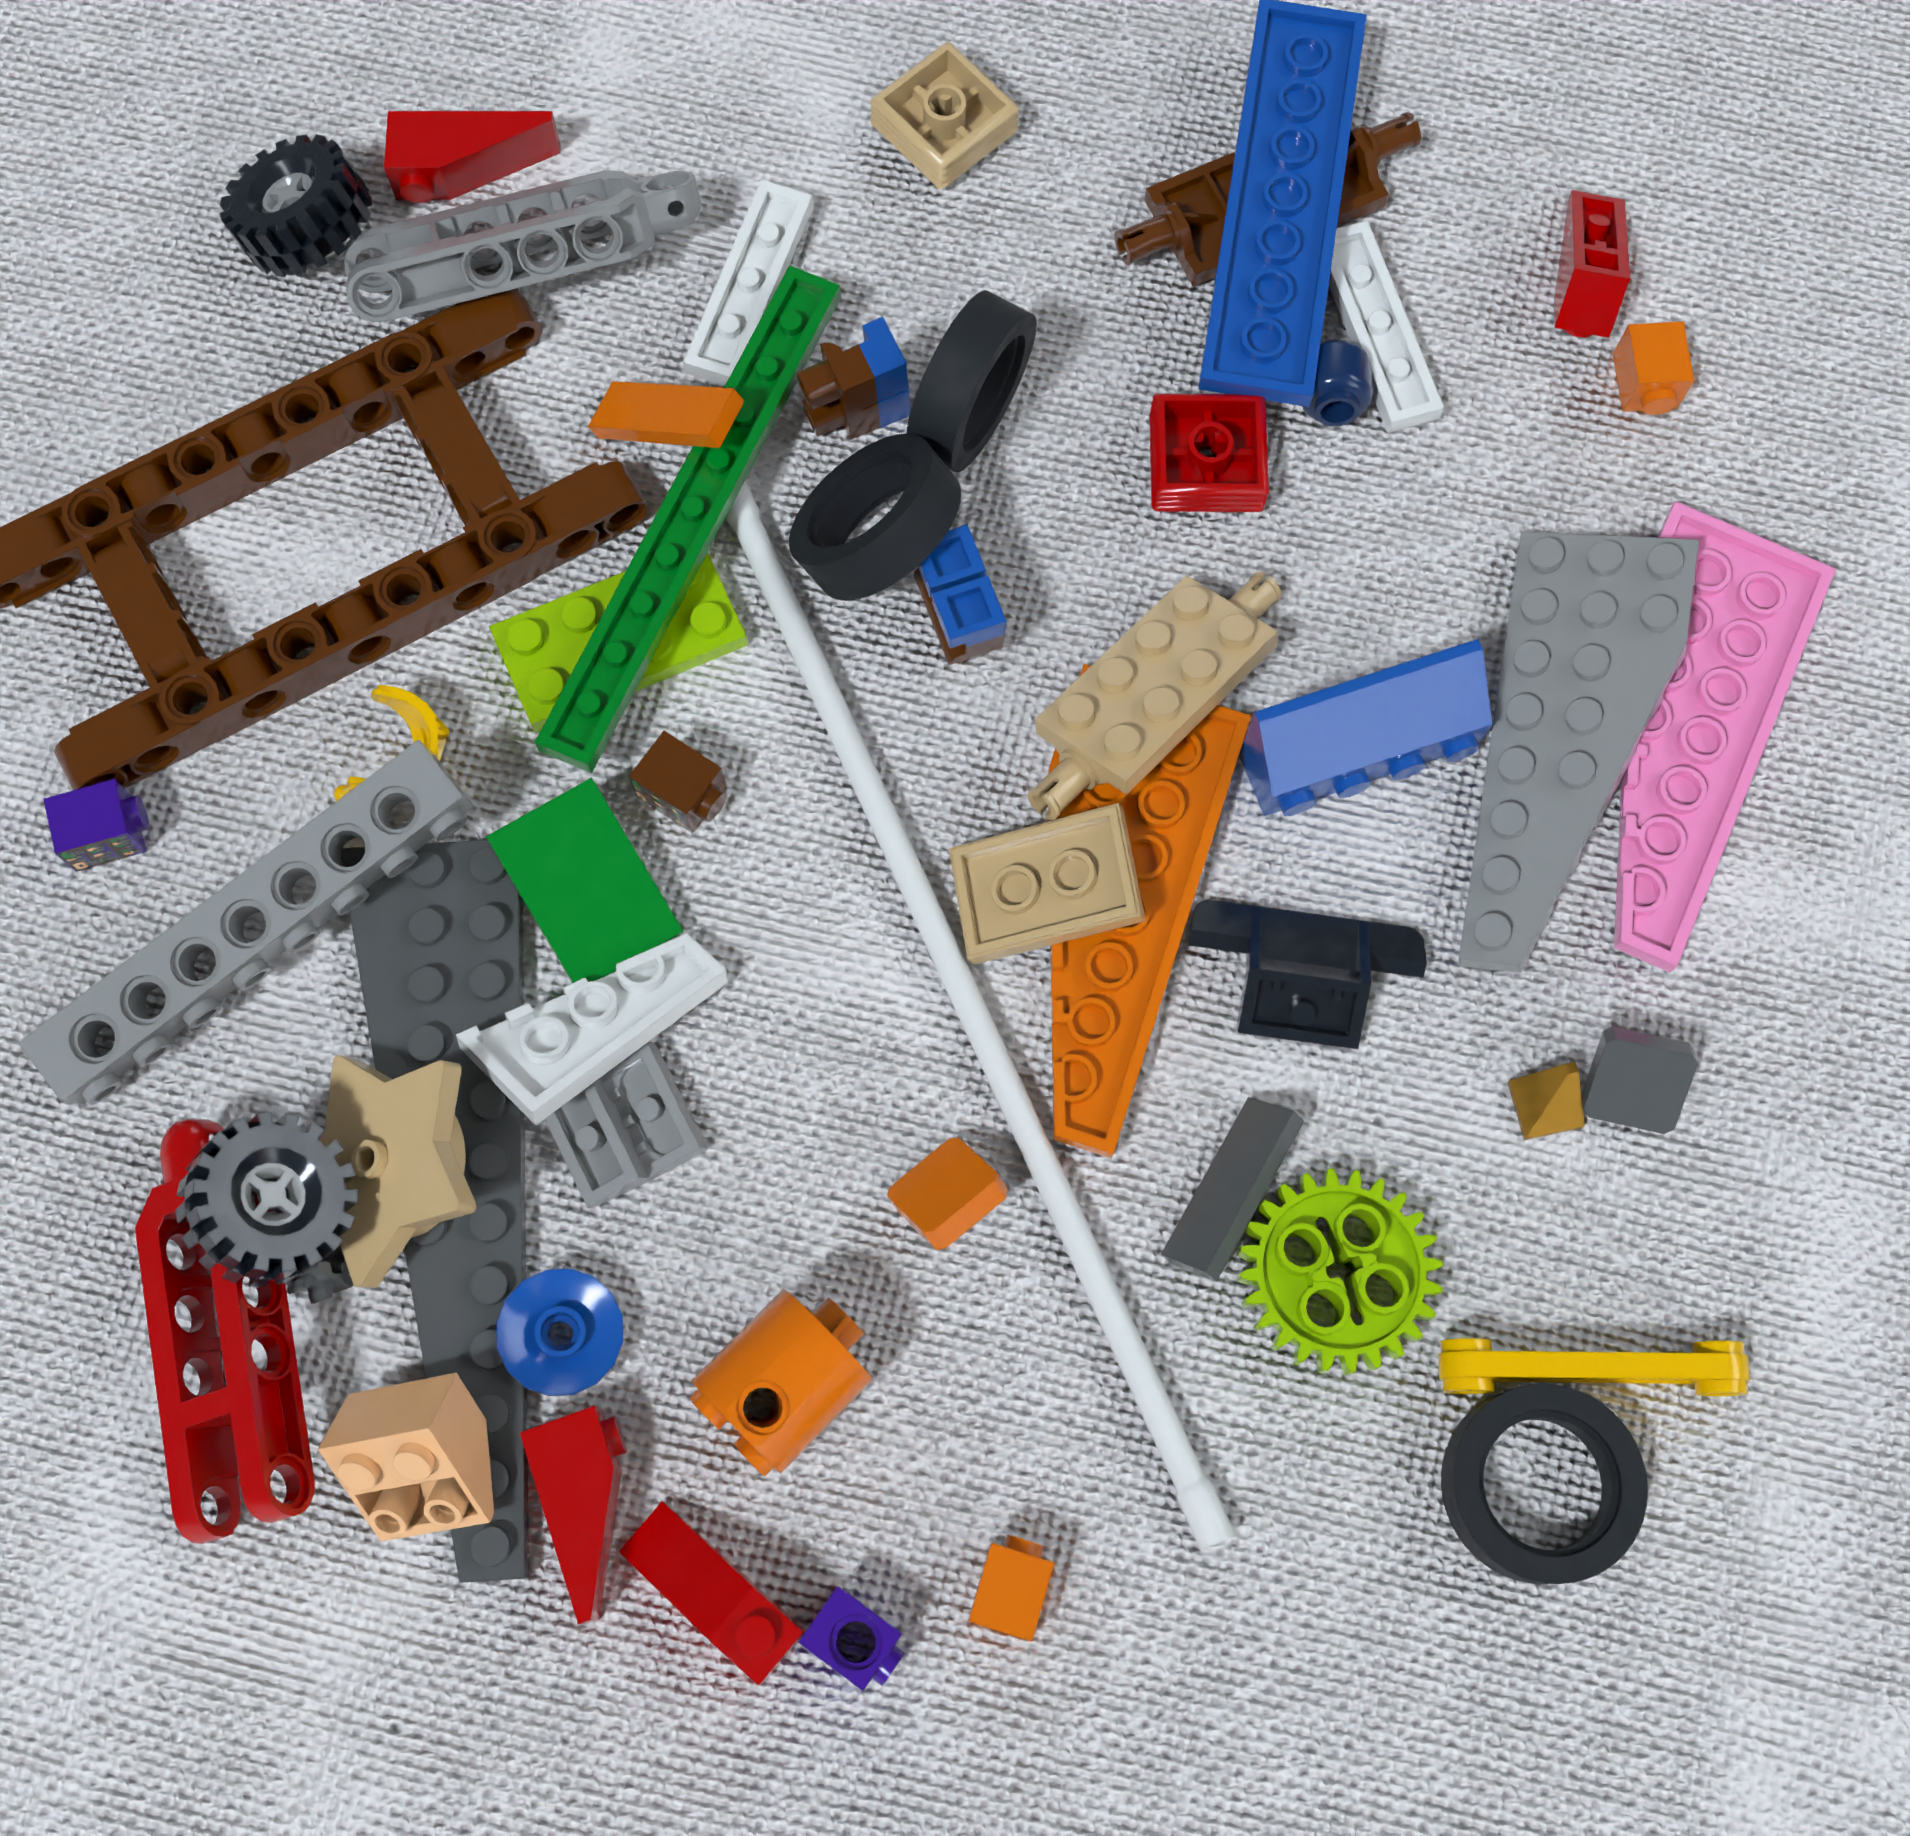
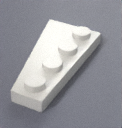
M686 933L616 964V972L590 982L583 978L563 987L564 995L534 1008L529 1003L506 1012L507 1020L482 1031H479L477 1026H474L456 1034L459 1048L536 1126L727 984L726 969Z

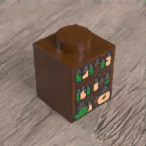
M665 730L629 775L636 797L692 834L703 820L710 822L716 817L727 798V793L725 792L727 786L722 768Z

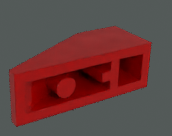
M388 111L384 170L396 200H408L415 203H425L430 200H451L560 154L561 144L552 111Z
M1571 190L1567 205L1554 295V328L1563 329L1575 337L1587 338L1595 335L1609 338L1630 281L1625 200Z
M591 1406L520 1432L578 1625L588 1624L600 1619L622 1469L617 1456L627 1453L624 1437L616 1417L612 1416L605 1419L603 1410L596 1406Z
M661 1501L619 1550V1553L688 1621L758 1686L765 1683L807 1631L664 1501Z

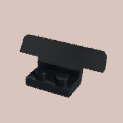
M1204 900L1197 904L1188 946L1246 953V974L1237 1019L1238 1033L1351 1049L1359 1048L1371 988V971L1424 978L1427 965L1424 938L1416 929L1411 927L1217 900Z

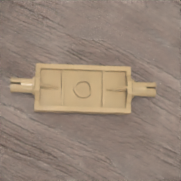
M1254 573L1246 584L1229 600H1226L1186 575L1035 719V729L1037 735L1056 748L1060 754V763L1036 787L1028 791L1027 797L1032 807L1040 815L1049 807L1050 809L1045 813V818L1053 821L1084 789L1091 790L1097 785L1110 783L1127 795L1277 647L1278 631L1259 620L1282 596L1279 585L1271 576L1259 586V583L1265 579V573Z

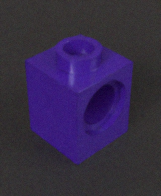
M841 1586L836 1587L798 1642L862 1691L871 1679L883 1686L905 1654L903 1650L895 1645L902 1632ZM854 1621L863 1622L868 1625L876 1639L872 1655L866 1660L858 1662L844 1657L838 1647V1636L841 1629L849 1622Z

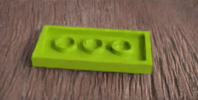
M708 553L635 692L748 646L744 629ZM626 571L489 626L535 733L541 731Z

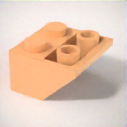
M457 1372L347 1395L322 1440L318 1451L380 1542L491 1522L494 1515L487 1421Z

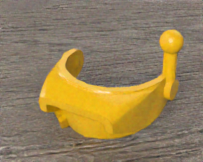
M378 685L377 689H373L371 698L395 710L408 724L413 742L419 739L441 761L450 730L437 718L436 713H434L429 705L415 694L401 688ZM348 777L347 785H339L334 790L335 800L338 801L365 779Z

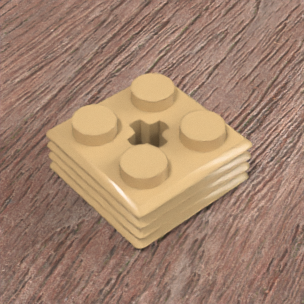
M950 42L942 44L870 100L872 105L870 107L872 112L871 124L938 189L948 186L1018 130L1016 125L1018 124L1017 118L1019 115L1017 112L1019 107Z

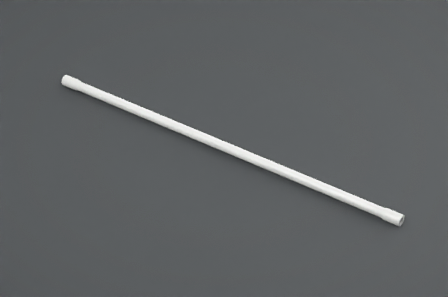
M745 480L726 516V520L735 530L1177 1492V1500L1201 1551L1236 1535L1212 1482L1204 1475L763 526L759 508Z

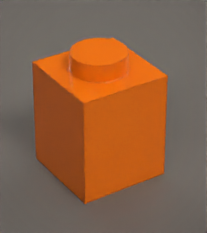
M1684 321L1628 324L1612 353L1622 412L1643 411L1648 415H1659L1672 409H1677L1694 383Z
M1008 1534L1004 1546L990 1543L967 1621L1032 1642L1054 1567V1562L1041 1559L1044 1546Z

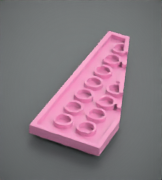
M1676 501L1669 509L1657 538L1699 540L1687 649L1678 671L1674 672L1663 693V700L1654 717L1650 718L1636 745V752L1621 779L1614 935L1615 949L1669 973L1679 964L1836 568Z

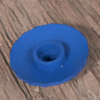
M574 1269L545 1270L523 1280L505 1299L496 1322L497 1350L507 1372L525 1388L546 1396L575 1395L598 1384L615 1365L623 1344V1316L613 1293L595 1277ZM564 1323L571 1327L573 1336L568 1344L556 1346L550 1342L548 1333L555 1324Z

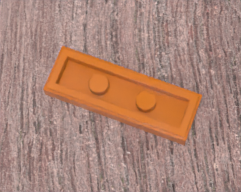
M612 381L587 427L599 439L720 448L744 400L734 388Z

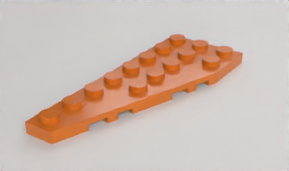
M1083 665L1080 676L1090 667V665ZM1217 705L1127 795L1110 783L1097 785L1091 790L1084 789L1056 818L1060 819L1116 803L1121 805L1125 813L1146 921L1050 945L1053 1140L1111 1159L1113 1157L1251 715ZM1056 748L1049 765L1048 774L1060 763V754Z

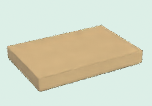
M1119 803L949 848L967 960L973 965L1146 921L1125 813Z

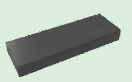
M1251 1097L1247 1098L1164 1247L1161 1256L1172 1265L1213 1281H1218L1304 1123V1120L1294 1110Z

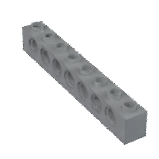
M418 739L19 1041V1046L61 1102L78 1104L88 1102L89 1105H94L103 1101L119 1089L122 1084L119 1077L136 1064L143 1067L162 1057L172 1046L169 1039L187 1025L190 1029H193L213 1018L221 1010V1005L218 1002L237 987L240 991L249 989L264 979L271 971V968L268 966L271 961L286 950L289 953H294L310 944L320 934L317 926L337 912L340 916L345 915L360 906L369 896V892L366 889L384 875L388 878H393L411 867L418 859V855L415 853L418 849L434 837L437 841H441L457 832L467 821L464 814L475 806L435 754ZM412 801L415 807L412 821L404 828L392 829L389 821L392 809L401 802ZM363 838L365 843L363 858L356 865L344 867L341 861V852L344 845L352 839ZM312 875L316 883L314 895L309 901L296 905L292 896L295 883L303 876ZM262 912L266 920L265 931L259 939L248 943L244 937V924L251 915ZM211 949L216 959L214 971L206 979L199 980L194 970L195 961L202 952ZM161 987L165 994V1006L159 1015L150 1018L145 1009L146 998L152 990ZM110 1025L115 1034V1042L110 1052L101 1056L96 1049V1037L102 1028Z

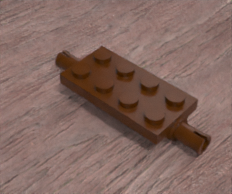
M1402 113L1399 117L1372 128L1366 125L1351 127L1337 227L1386 206L1389 193L1379 178L1377 167L1381 159L1408 148L1417 147L1421 143V130L1418 122L1415 121L1407 125L1408 122L1414 119L1412 113ZM1235 152L1147 187L1144 201L1153 217L1128 228L1119 229L1114 233L1115 245L1119 256L1127 252L1126 255L1122 256V261L1126 265H1130L1136 260L1169 248L1174 252L1193 287L1215 278Z

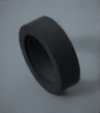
M987 290L981 291L973 296L961 309L935 350L917 390L910 411L906 434H915L924 438L950 470L961 472L975 460L990 440L1006 413L1020 384L1032 352L1037 329L1035 315Z
M896 434L875 441L841 462L811 492L792 524L789 535L790 552L794 559L831 598L849 601L876 594L908 575L939 545L958 513L962 494L960 483L928 442L918 435ZM903 492L893 508L878 523L855 539L846 542L856 526L872 510L892 496Z
M1531 1384L1517 1387L1486 1399L1474 1407L1457 1425L1449 1439L1442 1461V1498L1447 1516L1457 1536L1464 1546L1484 1565L1505 1577L1532 1584H1565L1594 1577L1614 1565L1628 1551L1644 1521L1648 1499V1482L1645 1465L1637 1443L1630 1431L1614 1412L1592 1396L1570 1387L1556 1384ZM1525 1420L1551 1422L1572 1432L1591 1452L1600 1473L1601 1502L1592 1525L1575 1542L1555 1550L1535 1548L1510 1535L1494 1517L1485 1495L1484 1467L1490 1449L1504 1431L1516 1423Z

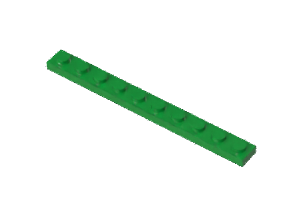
M790 265L787 268L724 388H734L744 400L737 417L720 448L692 446L537 736L535 745L538 751L592 774L798 381L797 372L804 369L840 301V285Z

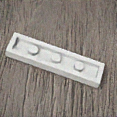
M761 179L683 360L686 374L725 386L790 265L813 210V196L811 194Z
M1368 220L1337 228L1329 288L1351 343L1365 350L1369 357L1372 369L1373 398L1387 433L1440 419L1444 410L1443 403Z

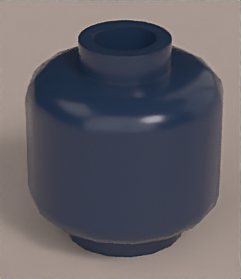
M1329 340L1320 344L1314 393L1310 407L1302 406L1307 415L1324 425H1347L1362 415L1371 405L1373 396L1371 362L1366 351L1358 345L1342 340Z

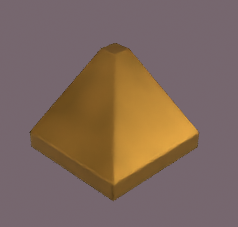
M1576 1062L1552 1067L1507 1082L1524 1140L1585 1127L1579 1071Z

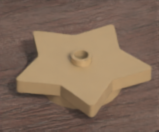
M336 1055L333 1058L325 1131L319 1138V1141L327 1147L336 1139L344 1149L335 1158L339 1167L351 1163L356 1175L345 1184L346 1189H358V1203L347 1211V1214L353 1215L355 1218L350 1230L340 1236V1239L343 1240L340 1246L355 1287L377 1288L410 1238L428 1232L439 1222L472 1214L477 1208L464 1176L465 1142L461 1126L455 1116L462 1068L458 1063L440 1060L391 1079L359 1059Z

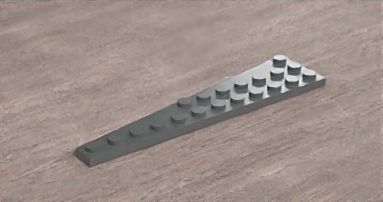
M487 840L426 843L415 852L418 855V859L411 867L393 878H388L384 875L366 889L369 892L368 898L349 913L375 1069L387 1077L395 1079L440 1060L458 1063L462 1067L455 1116L461 1126L465 1142L464 1176L477 1208L472 1214L439 1222L428 1232L410 1238L404 1248L425 1377L431 1378L457 1372L487 1421L494 1515L490 1523L451 1529L459 1583L529 1579L528 1459L520 1436V1432L528 1430L527 1388L507 1372L497 1350L496 1322L505 1299L526 1279L525 1114L459 1048L456 1034L474 1026H477L478 1030L482 1031L507 1020L506 1012L524 1005L523 900ZM365 847L343 848L341 861L344 867H350L360 862L365 854Z

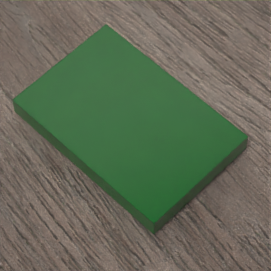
M592 777L486 836L492 850L572 983L586 978L588 982L603 978L616 972V964L683 934L681 926Z

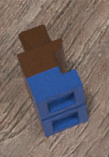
M883 316L862 325L864 342L844 351L833 343L820 344L823 361L797 372L798 382L805 397L802 400L803 409L817 437L844 426L850 440L909 417L911 407L907 363Z
M968 524L951 529L914 572L915 581L948 665L954 663L961 664L982 657L987 652L1002 648L1006 629V619L990 579L986 575V569Z

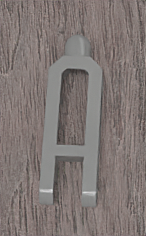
M603 170L364 230L356 240L350 239L346 243L347 249L344 251L345 272L348 276L346 281L348 303L353 312L362 319L370 322H386L633 259L656 243L654 235L686 227L692 224L699 216L701 200L695 175L687 171H673L636 180L624 171ZM665 186H673V187H674V188L662 190ZM583 194H592L601 200L572 208L576 198ZM537 207L548 214L518 222L520 214L528 208ZM475 221H484L494 227L464 235L466 228ZM611 235L609 242L600 248H591L583 243V241ZM375 248L386 254L385 256L356 264L357 256L365 249ZM557 248L556 254L545 262H538L528 257V255ZM502 262L501 268L492 275L483 276L473 270ZM358 289L369 293H381L392 290V293L386 301L373 304L363 299Z

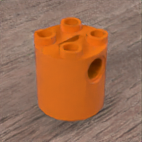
M783 1288L691 1380L697 1390L689 1399L718 1430L727 1421L738 1430L742 1436L734 1445L764 1477L773 1468L781 1474L873 1381L869 1373L848 1351L864 1333L829 1297L812 1314L792 1294ZM758 1388L771 1389L774 1403L769 1414L757 1420L746 1418L743 1405L748 1394Z

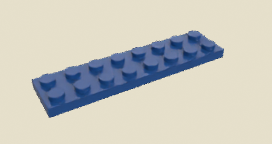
M1259 0L1198 390L1223 394L1262 396L1267 401L1310 407L1314 393L1367 14L1278 0Z

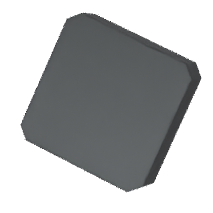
M1612 1026L1604 1030L1581 1093L1584 1111L1589 1118L1661 1134L1674 1130L1698 1066L1693 1048L1689 1042Z

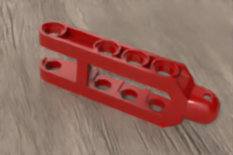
M190 1118L175 1122L167 1129L162 1139L160 1161L164 1184L152 1188L135 1226L172 1515L177 1529L184 1538L192 1543L204 1544L234 1534V1529L237 1527L241 1516V1500L237 1477L240 1479L241 1493L245 1506L252 1516L261 1522L267 1523L277 1522L305 1512L311 1505L315 1493V1479L286 1284L277 1285L276 1279H274L264 1287H256L258 1303L256 1307H253L246 1300L242 1290V1282L245 1276L236 1283L222 1279L226 1267L219 1263L210 1269L211 1275H209L208 1269L199 1262L206 1254V1251L200 1244L188 1249L182 1238L191 1228L189 1222L177 1223L176 1209L184 1202V1197L176 1196L179 1182L188 1174V1171L185 1169L192 1158L209 1142L210 1134L215 1136L219 1131L222 1132L224 1130L222 1126L211 1120ZM255 1195L256 1206L259 1204L257 1195ZM169 1239L174 1241L182 1251L183 1265L181 1270L173 1266L168 1259L166 1247ZM212 1288H213V1293H214V1300H215V1307H216V1314H217V1321H218V1328H219V1336H220V1337H218V1335H217V1328H216V1321H215V1314H214V1307H213V1300H212V1292H211V1289H212ZM177 1301L186 1305L192 1319L189 1332L182 1329L176 1320L175 1306ZM254 1340L258 1341L266 1351L267 1367L265 1372L259 1369L253 1360L252 1344ZM220 1350H222V1357H223V1364H224V1371H225V1378H226V1386H227V1387L224 1386V1378H223V1371H222ZM186 1363L194 1367L199 1375L200 1389L197 1395L190 1392L185 1385L183 1370ZM273 1470L279 1472L285 1481L286 1496L283 1503L277 1500L272 1493L270 1478ZM205 1491L212 1495L217 1505V1518L214 1524L206 1520L201 1510V1498Z

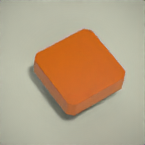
M959 1137L946 1140L890 1186L887 1197L898 1213L935 1250L946 1249L1004 1201L1007 1197L1008 1189L998 1173Z

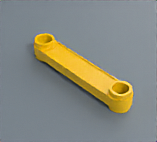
M1458 1338L1441 1340V1353H1438L1439 1380L1443 1381V1393L1487 1394L1494 1393V1382L1694 1384L1695 1395L1742 1396L1748 1394L1747 1382H1750L1748 1355L1744 1351V1342L1740 1341L1695 1342L1691 1344L1692 1353L1492 1351V1341L1489 1339Z

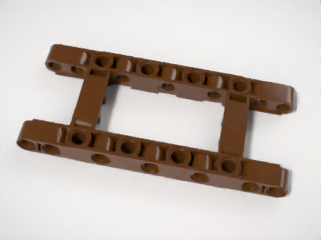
M519 288L457 303L81 485L71 493L0 527V608L13 604L15 608H18L90 572L150 688L69 728L70 735L63 738L54 749L55 756L73 790L115 779L125 789L530 583L540 575L632 529L645 519L649 513L650 506L626 466L618 461L608 462L600 466L596 461L520 500L456 390L527 356L525 350L539 340L542 334V326ZM416 368L411 372L403 373L408 369ZM315 417V418L312 419L310 422L301 424V423L304 422L306 419ZM404 419L463 521L465 533L423 553L422 549H419L358 580L360 586L319 607L315 602L252 634L254 640L214 660H211L209 656L207 657L148 545ZM207 468H211V469H210L209 471H207L206 473L200 474L203 470H205V469H207ZM106 519L105 522H103L99 526H96V524L99 523L101 520ZM523 543L515 551L502 552L503 548L509 544ZM419 595L412 604L399 605L406 596ZM315 647L306 658L294 659L301 650ZM202 701H207L205 707L202 710H200L198 713L189 715V712L194 705Z

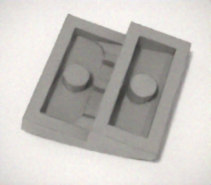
M647 1042L545 1118L587 1208H594L621 1196L708 1150L659 1049L652 1042Z

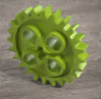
M1331 1168L1323 1174L1321 1187H1318L1314 1179L1308 1173H1305L1298 1179L1299 1195L1286 1184L1281 1185L1276 1190V1194L1282 1207L1280 1208L1264 1200L1257 1209L1267 1224L1250 1221L1245 1229V1232L1257 1241V1245L1241 1246L1237 1252V1256L1253 1263V1268L1240 1272L1236 1276L1237 1282L1254 1285L1255 1292L1242 1302L1243 1308H1262L1264 1315L1256 1322L1253 1328L1256 1331H1260L1273 1326L1278 1331L1271 1346L1274 1351L1282 1348L1288 1342L1294 1344L1296 1347L1293 1355V1364L1297 1366L1303 1363L1312 1353L1317 1355L1318 1373L1321 1374L1329 1371L1334 1358H1339L1344 1375H1351L1356 1372L1358 1356H1361L1370 1371L1376 1370L1381 1367L1380 1348L1392 1359L1400 1358L1404 1355V1351L1398 1336L1415 1343L1423 1335L1413 1322V1319L1429 1321L1435 1318L1436 1312L1422 1300L1424 1297L1437 1296L1443 1291V1287L1426 1280L1427 1274L1443 1266V1261L1435 1258H1426L1423 1251L1437 1240L1436 1235L1417 1236L1414 1228L1422 1221L1425 1215L1423 1212H1417L1405 1217L1400 1212L1407 1197L1404 1192L1398 1194L1389 1202L1382 1198L1385 1180L1381 1178L1368 1190L1361 1188L1360 1171L1354 1170L1347 1178L1345 1185H1340L1334 1169ZM1345 1218H1358L1367 1224L1371 1234L1368 1246L1359 1247L1346 1239L1343 1233ZM1317 1219H1323L1327 1224L1331 1248L1328 1246L1322 1232L1316 1226ZM1296 1236L1303 1238L1309 1243L1313 1250V1261L1310 1266H1297L1288 1260L1284 1251L1286 1238ZM1334 1260L1338 1266L1348 1264L1351 1268L1352 1274L1344 1282L1340 1277L1330 1279L1327 1275L1326 1268L1333 1264ZM1369 1276L1382 1277L1389 1282L1394 1295L1392 1304L1389 1307L1377 1306L1367 1296L1365 1286ZM1347 1294L1350 1296L1356 1310L1362 1316L1361 1325H1356L1352 1321ZM1310 1296H1322L1332 1303L1335 1308L1336 1317L1331 1327H1321L1311 1321L1306 1309Z

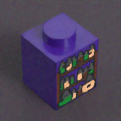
M115 779L43 799L54 852L76 872L147 852L142 831L149 829V819L145 806L138 795L131 796Z

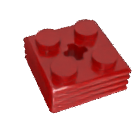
M1157 393L1153 395L1149 414L1152 509L1164 512H1262L1266 504L1267 495L1269 494L1265 398L1241 394ZM1201 449H1211L1212 457L1204 456L1200 453Z

